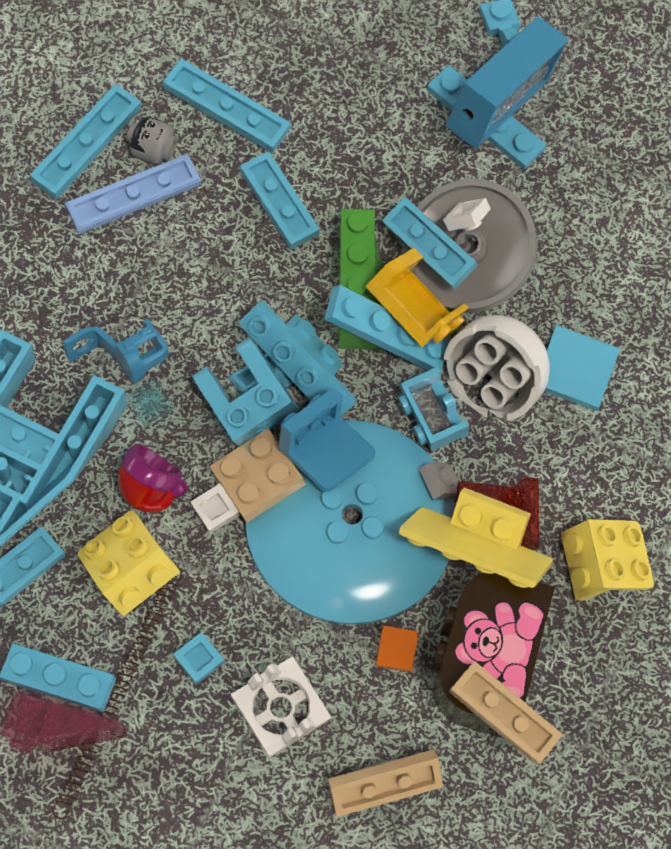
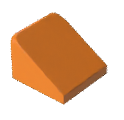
M383 626L376 666L412 672L418 631Z

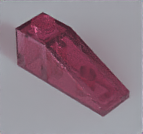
M16 692L1 735L11 742L10 748L31 755L33 750L48 753L125 738L128 730L117 720Z

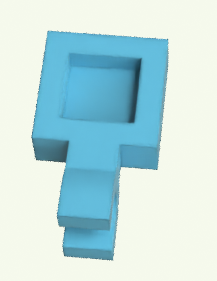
M496 0L480 4L479 11L488 36L498 35L501 45L504 47L518 34L517 30L520 27V20L512 0Z

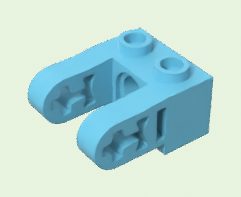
M250 336L235 347L258 381L256 386L232 401L208 366L192 376L227 433L238 446L243 445L267 428L271 431L281 424L289 414L300 411L287 388Z

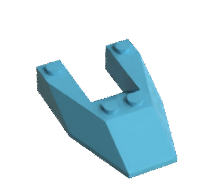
M2 329L0 330V547L74 482L111 434L127 406L125 390L93 375L59 434L8 409V405L36 358L32 344Z

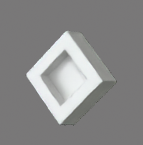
M486 198L461 202L443 220L448 231L458 229L470 231L481 225V220L491 208Z
M221 483L190 501L192 508L209 534L240 516L238 509Z

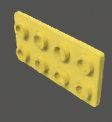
M465 487L460 491L452 518L421 507L399 530L400 535L407 537L408 541L416 546H429L441 551V554L446 558L464 560L474 564L475 568L483 573H496L509 578L508 580L518 587L535 588L553 562V558L521 546L531 513Z

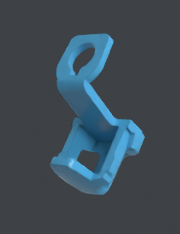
M149 319L142 321L143 329L122 342L116 343L102 328L97 326L84 328L63 342L66 357L70 362H73L100 344L120 363L122 371L133 385L141 381L149 369L164 361L169 356L166 341ZM84 338H89L82 348L73 350L77 342ZM151 340L155 348L140 356L138 347Z

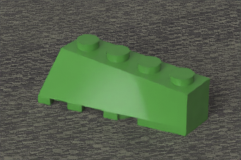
M341 209L339 221V285L383 306L365 287L384 267L375 235V210ZM338 326V349L385 350Z

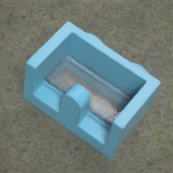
M438 366L401 383L402 395L398 397V400L405 415H413L417 423L413 430L421 446L427 443L432 452L457 439L469 436V425L466 420H461L456 410L457 405L452 393L446 391L441 381V370Z

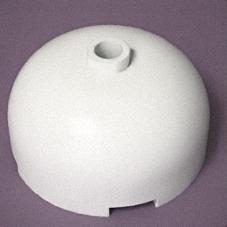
M490 315L470 322L452 338L444 354V360H447V369L450 376L447 383L453 394L484 417H487L488 411L499 418H507V421L524 415L542 396L548 384L550 362L543 342L529 326L512 317ZM488 373L492 379L482 388L481 397L484 403L491 408H483L474 404L466 395L463 383L468 385L477 384ZM519 390V394L516 400L511 404L504 406Z

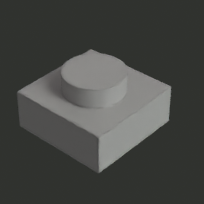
M429 462L419 469L433 500H444L459 496L460 490L457 485V475L447 463Z

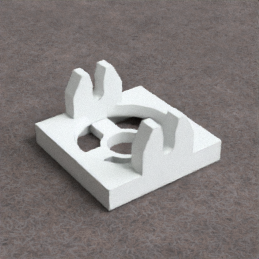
M293 656L279 665L271 664L267 666L264 673L254 674L248 680V684L231 694V698L269 758L332 718ZM287 680L298 685L300 689L291 695L278 693L271 681ZM262 688L269 699L267 710L255 716L254 700L258 691ZM279 697L288 699L292 706L290 714L284 718L274 716L270 710L272 701ZM307 699V717L298 725L293 717L295 705ZM274 720L276 722H283L288 730L284 734H274L265 730L262 726Z

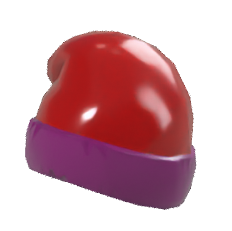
M141 444L133 445L124 455L117 477L119 492L130 506L142 512L154 513L167 509L175 497H181L186 493L188 487L186 482L181 479L183 474L178 468Z

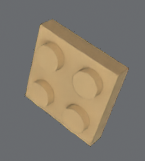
M269 428L209 466L246 523L307 485L292 461L278 448L279 443Z

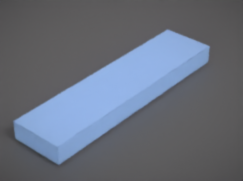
M187 153L65 203V206L78 234H81L201 185V179Z

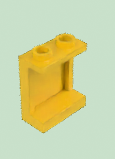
M414 247L387 263L365 287L417 343L423 347L432 340L438 344L448 334H452L465 321L462 315L469 307L463 303L452 312H449L411 270L424 257Z

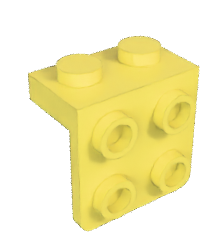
M128 511L80 548L77 554L102 594L123 617L180 573L175 563L158 545L134 511Z
M588 519L561 532L575 600H587L608 590H647L653 587L654 581L643 533L637 521Z

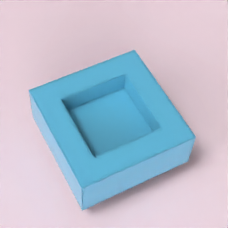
M202 632L173 654L174 659L195 685L225 663L224 658Z

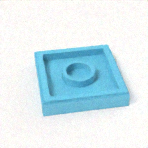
M556 325L547 348L550 375L544 392L598 411L620 348Z

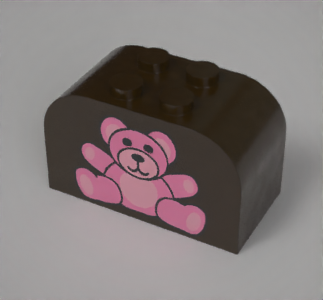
M481 573L467 583L456 607L449 606L448 612L445 615L440 635L445 636L446 641L440 640L431 665V669L437 671L433 694L438 709L449 721L459 726L503 738L449 691L475 661L522 701L526 702L555 587L538 582L535 588H523L512 584L508 580L509 578L499 574Z

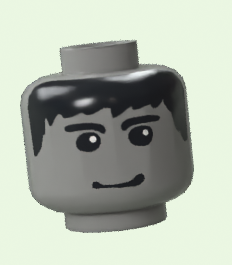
M147 116L143 117L138 124L134 122L131 124L127 132L126 141L130 142V152L134 157L153 165H159L164 160L169 161L177 147L178 137L174 136V129L170 124Z

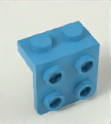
M334 387L323 395H316L310 400L307 407L298 413L293 412L283 420L278 446L324 492L332 491L371 462L376 453L375 449L340 417L343 395Z

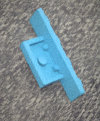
M260 301L239 321V325L310 400L318 394H325L334 387L343 395L340 417L355 405L357 399L334 376L343 365L339 360L338 353L333 347L323 343L308 321L301 319L295 314L285 324L265 301Z

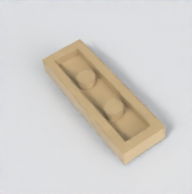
M475 661L449 691L537 766L563 736L560 731Z
M434 749L328 779L332 804L337 817L443 787L439 759Z

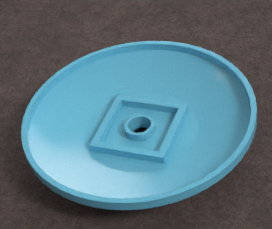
M345 420L375 449L374 459L330 492L322 491L294 464L307 485L250 522L246 523L245 521L246 537L253 561L261 576L271 589L289 605L311 617L327 622L352 625L368 624L394 617L408 610L425 597L439 581L450 559L444 557L439 550L429 546L421 547L410 543L407 537L399 534V530L421 507L452 518L455 504L453 497L444 500H433L419 469L429 462L435 461L417 443L402 433L386 426L365 421ZM349 508L357 509L362 515V520L357 524H348L343 520L342 513Z

